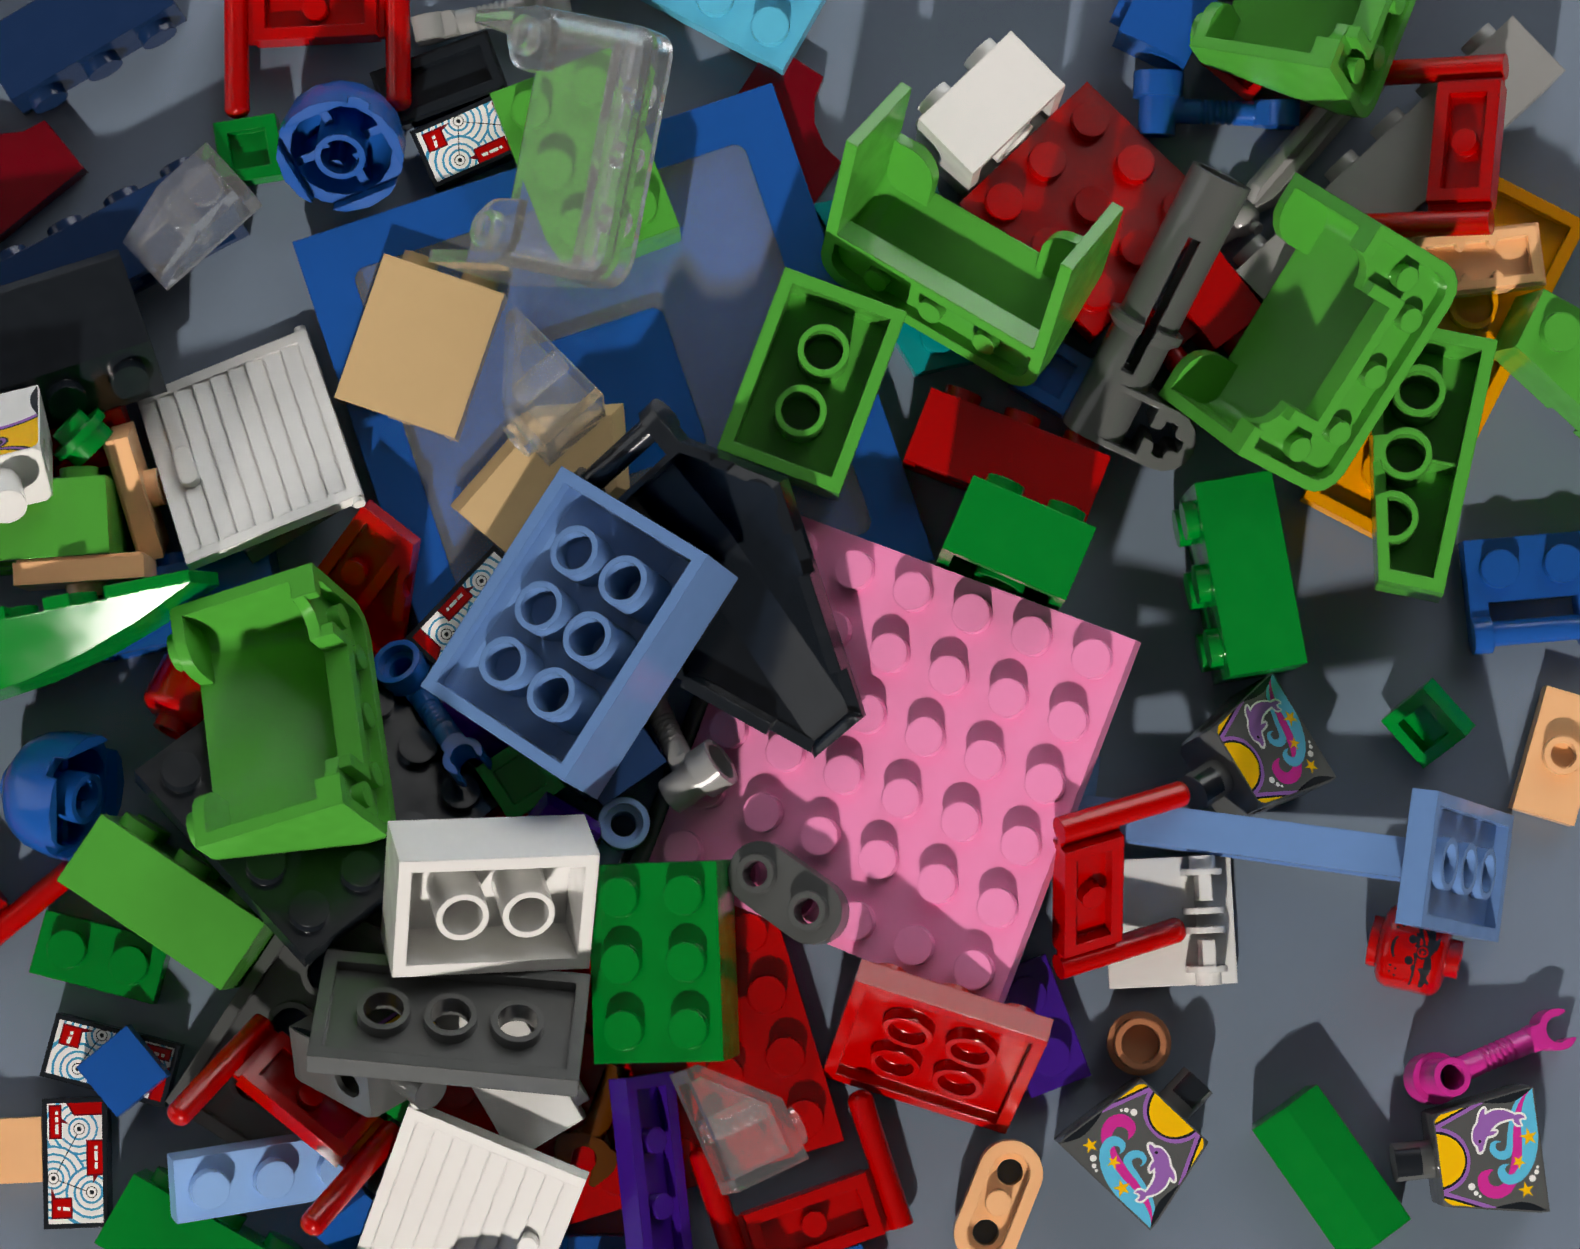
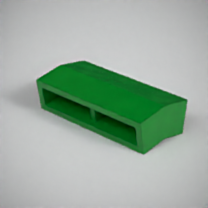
M1317 1084L1303 1087L1282 1104L1252 1123V1131L1335 1249H1371L1411 1220L1406 1210Z

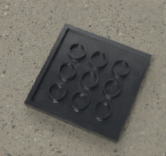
M377 680L396 821L495 817L503 810L476 771V767L469 760L462 765L460 774L465 779L467 787H462L454 781L443 765V750L405 696H394L393 692L384 688ZM204 720L134 771L137 785L190 842L186 818L188 813L192 812L194 799L199 795L212 792ZM387 838L368 844L223 860L211 859L200 852L304 967L309 965L324 953L326 949L333 946L383 905Z

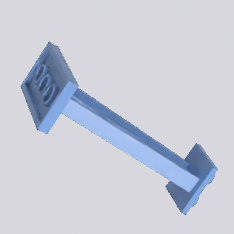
M1100 756L1097 758L1077 811L1115 800L1114 798L1096 796ZM1412 788L1406 837L1189 808H1178L1120 826V831L1124 835V843L1400 882L1395 923L1470 939L1499 942L1514 815L1441 791Z

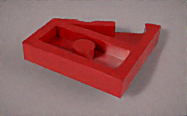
M370 499L364 507L359 509L318 568L360 606L369 627L373 655L375 657L378 651L388 643L396 640H406L421 539Z

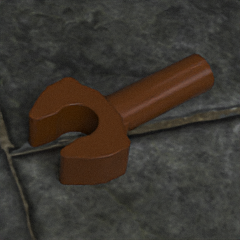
M606 1064L584 1124L572 1132L563 1131L558 1134L554 1145V1158L569 1164L572 1161L573 1152L578 1147H589L595 1152L597 1160L589 1179L591 1187H595L607 1178L617 1165L616 1149L612 1148L608 1137V1131L613 1121L608 1079L626 1077L631 1073V1070L617 1064Z

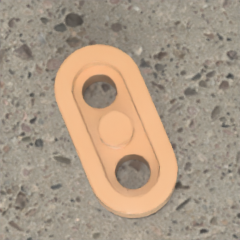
M1002 1139L992 1143L983 1151L954 1221L953 1237L958 1249H1016L1043 1181L1041 1160L1029 1145L1016 1139ZM1007 1159L1016 1160L1021 1166L1020 1177L1012 1183L1002 1182L997 1175L998 1166ZM991 1220L996 1224L997 1234L991 1242L981 1243L974 1238L973 1229L979 1221Z

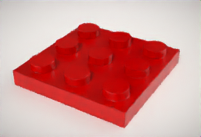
M1086 82L978 184L958 206L1040 252L1047 239L1055 232L1070 231L1084 236L1112 202L1124 208L1102 275L1072 324V327L1091 344L1112 323L1109 309L1114 302L1122 303L1185 175L1149 140L1140 134L1096 89ZM1188 237L1180 255L1187 250L1192 238Z
M861 959L823 1071L826 1078L1006 1134L1048 1044L1054 1019L1035 1014L1033 1010L1021 1004H1003L972 994L968 989L958 984H940L908 974L903 968L894 964H877Z

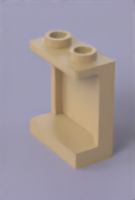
M405 250L400 259L384 253L334 398L342 405L346 406V403L388 416V418L400 421L403 424L414 425L459 442L467 420L466 415L500 316L502 311L505 310L508 299L504 293L497 291L500 282L483 274L464 270L460 279L437 271L440 262L426 255Z

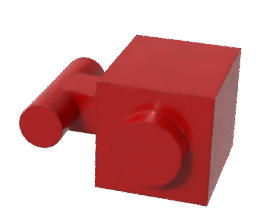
M1221 251L1216 257L1179 330V333L1184 337L1181 345L1169 350L1163 361L1164 366L1170 373H1172L1182 358L1188 355L1182 346L1191 339L1200 350L1207 349L1218 353L1223 349L1230 356L1261 306V303ZM1153 308L1145 322V327L1141 333V336H1143V334L1145 333L1151 316L1153 317L1155 313V310Z

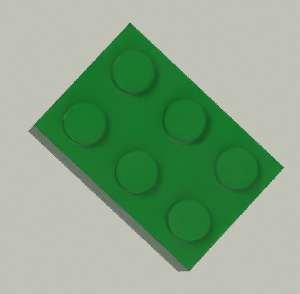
M1267 470L1194 483L1179 499V509L1172 510V523L1178 547L1188 546L1191 571L1184 572L1183 580L1189 609H1199L1203 634L1195 635L1196 654L1201 672L1211 671L1213 685L1264 677L1272 672L1274 675L1287 673L1307 664L1306 650L1272 472Z
M989 473L986 480L973 475L935 565L1058 611L1067 599L1097 527L1083 522L1086 514L1070 504L1050 499L1047 506L1022 496L1025 488L1009 478Z
M731 859L599 864L590 956L594 1064L726 1061L740 1055L734 893L728 882V867Z

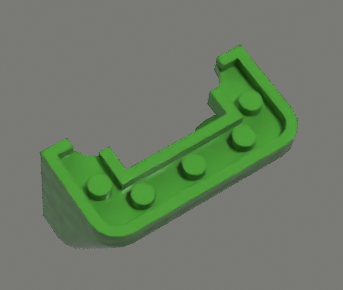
M1233 0L1232 5L1225 2H1211L1203 12H1200L1195 17L1191 27L1189 46L1198 60L1205 66L1338 115L1366 118L1371 114L1379 99L1416 0Z
M1295 172L1276 204L1272 223L1276 235L1285 243L1294 247V253L1228 359L1207 349L1191 352L1176 365L1158 395L1237 455L1305 490L1317 492L1326 490L1336 484L1350 466L1452 305L1457 293L1458 280L1454 269L1448 263Z
M311 562L178 605L171 609L172 634L167 637V650L174 667L180 672L185 671L201 687L212 792L199 795L194 799L192 812L188 813L186 818L187 832L194 847L211 859L223 860L368 844L387 838L388 821H396L372 641L366 618L357 602Z

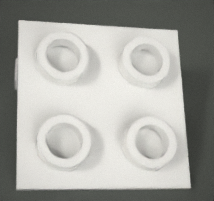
M1201 855L1124 859L1123 933L1175 917L1184 923L1186 936L1182 942L1108 965L1109 989L1186 985L1210 986L1238 983L1230 858Z

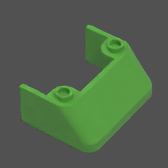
M900 82L846 140L821 249L822 263L828 274L841 286L852 292L906 311L904 323L1003 381L1016 386L1031 385L1051 362L1101 277L1124 208L1112 202L1084 236L1070 231H1058L1047 239L1040 252L1036 251L935 193L939 179V169L932 153L923 144L901 133L912 87Z

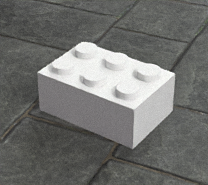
M585 815L388 821L381 938L392 978L589 969L600 853Z

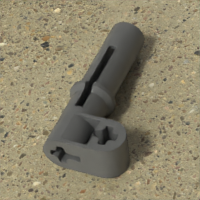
M1196 161L1192 162L1122 303L1114 302L1109 309L1112 323L1062 420L1071 430L1107 449L1158 471L1175 470L1184 465L1193 455L1197 441L1192 420L1158 395L1160 391L1152 388L1151 385L1168 351L1179 347L1184 339L1179 330L1251 191L1249 187L1212 167ZM1188 237L1192 238L1153 317L1151 316L1150 321L1146 327L1145 333L1143 334L1130 362H1126L1137 338L1142 333L1145 327V322L1155 302L1157 301ZM1142 402L1149 404L1146 414L1150 427L1161 430L1166 422H1171L1175 434L1173 439L1163 436L1158 444L1153 443L1150 430L1143 424L1139 425L1132 440L1125 437Z

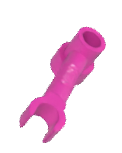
M1560 1008L1541 1010L1533 1015L1529 1025L1504 1038L1495 1040L1493 1043L1491 1042L1488 1045L1479 1047L1477 1050L1474 1049L1454 1057L1441 1052L1421 1053L1414 1056L1405 1067L1403 1074L1404 1086L1410 1097L1421 1104L1447 1103L1454 1097L1466 1092L1471 1079L1542 1050H1565L1574 1044L1576 1037H1566L1556 1041L1551 1040L1546 1030L1547 1023L1551 1018L1563 1014L1565 1010ZM1441 1071L1444 1074V1084H1442L1440 1079Z

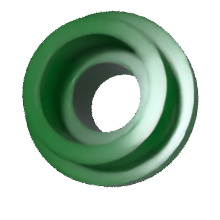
M80 408L76 410L53 434L52 437L60 443L53 455L60 462L67 459L74 466L83 465L113 433V430L103 422L106 415L99 408L88 416Z

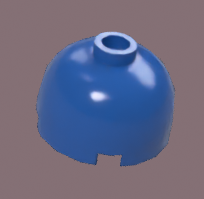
M337 80L313 86L298 96L284 117L279 130L276 160L285 182L299 197L313 203V198L315 197L322 202L334 203L332 210L343 212L369 208L389 196L396 186L397 178L403 169L406 146L405 133L398 112L379 92L358 82Z
M62 730L48 732L33 738L15 755L3 773L0 791L5 820L12 833L24 845L49 857L70 861L101 814H106L107 812L108 815L118 816L124 787L122 759L117 750L106 748L104 742L108 741V739L101 735L82 731Z

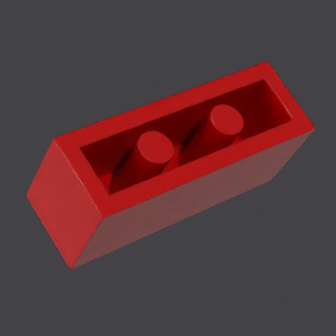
M948 384L944 392L931 387L904 456L903 468L965 492L973 475L986 480L989 473L998 474L1022 485L1025 488L1022 496L1047 506L1049 500L1054 499L1080 509L1086 514L1083 521L1086 523L1111 456L1098 451L1099 444L1070 430H1065L1063 437L1039 429L1041 424L1039 418L1015 408L1006 407L1002 415L979 405L982 398L967 389Z

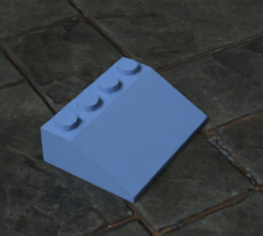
M561 466L420 686L565 783L598 799L738 580V577L703 551Z

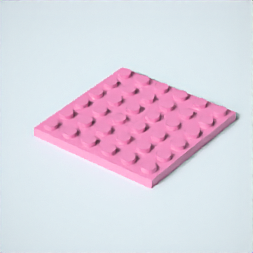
M801 516L866 716L814 758L811 752L777 733L770 731L764 734L709 703L691 750L707 739L714 741L726 752L732 761L738 780L716 797L706 795L681 813L675 811L670 806L649 862L732 859L738 849L750 842L764 841L781 845L837 885L847 898L849 919L846 928L838 938L827 943L828 945L877 964L890 963L897 965L908 974L940 984H958L968 989L972 994L1004 1004L1053 876L1056 855L1053 839L1058 840L1053 829V819L1075 812L1079 808L1141 642ZM762 862L756 863L751 869V880L756 886L762 885L767 878V869ZM734 895L735 906L759 915ZM813 899L807 900L802 907L803 919L811 924L817 919L819 914V907Z

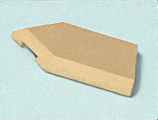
M624 403L533 410L450 506L506 553L561 466L573 473L579 467L588 469L626 434ZM629 467L623 470L605 487V493L618 499L630 488Z

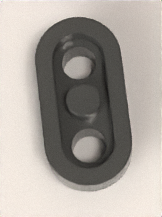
M764 841L750 842L738 849L733 855L728 867V882L732 892L741 902L799 943L809 945L827 944L842 934L849 919V904L843 891L829 879L790 851L775 843ZM758 862H762L767 869V878L760 886H756L750 876L752 867ZM809 899H813L819 907L818 917L811 924L807 923L802 917V907Z

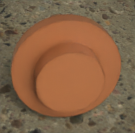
M1130 1011L1119 1016L1113 1022L1107 1034L1106 1047L1110 1059L1120 1070L1131 1075L1143 1076L1157 1071L1165 1064L1171 1051V1036L1165 1023L1156 1015L1145 1011Z

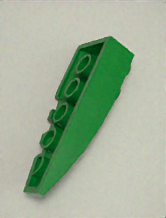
M183 570L106 585L102 588L104 597L98 598L97 592L94 591L65 593L42 598L44 611L41 612L38 605L9 608L0 606V701L55 683L120 652L170 621V610L174 607L203 598L218 587V573Z

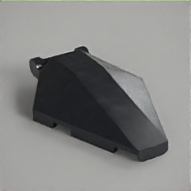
M653 399L638 413L640 420L588 469L579 467L574 474L605 492V487L654 442L660 446L666 455L617 500L703 551L738 577V580L676 675V678L682 680L680 687L764 734L770 731L777 733L811 752L815 758L866 716L789 479L689 438L681 429L680 421L671 408L663 401Z

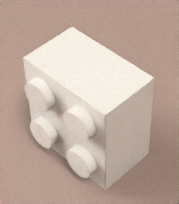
M1012 31L998 43L992 38L985 40L965 61L964 66L968 71L957 83L950 87L946 82H942L918 106V110L922 115L915 123L917 126L915 141L923 144L930 150L937 163L939 175L963 199L1058 109L1066 86Z

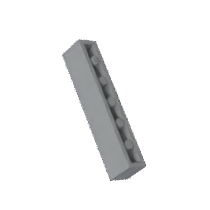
M1514 16L1508 19L1497 31L1488 22L1461 48L1466 56L1507 54L1509 74L1505 80L1507 97L1504 129L1548 90L1566 71ZM1438 83L1421 84L1415 92L1422 100L1408 113L1404 114L1397 106L1370 131L1376 142L1360 157L1353 149H1350L1324 174L1331 182L1325 190L1363 213L1417 211L1426 202ZM1259 233L1233 257L1232 260L1239 267L1236 272L1261 304L1294 253L1295 248L1285 243L1276 234L1267 241Z

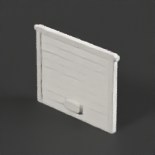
M304 325L295 327L292 334L165 385L167 392L137 401L185 562L190 570H195L353 506L358 509L366 504V499L312 341Z
M410 1102L356 1249H559L590 1172L437 1109L420 1110Z

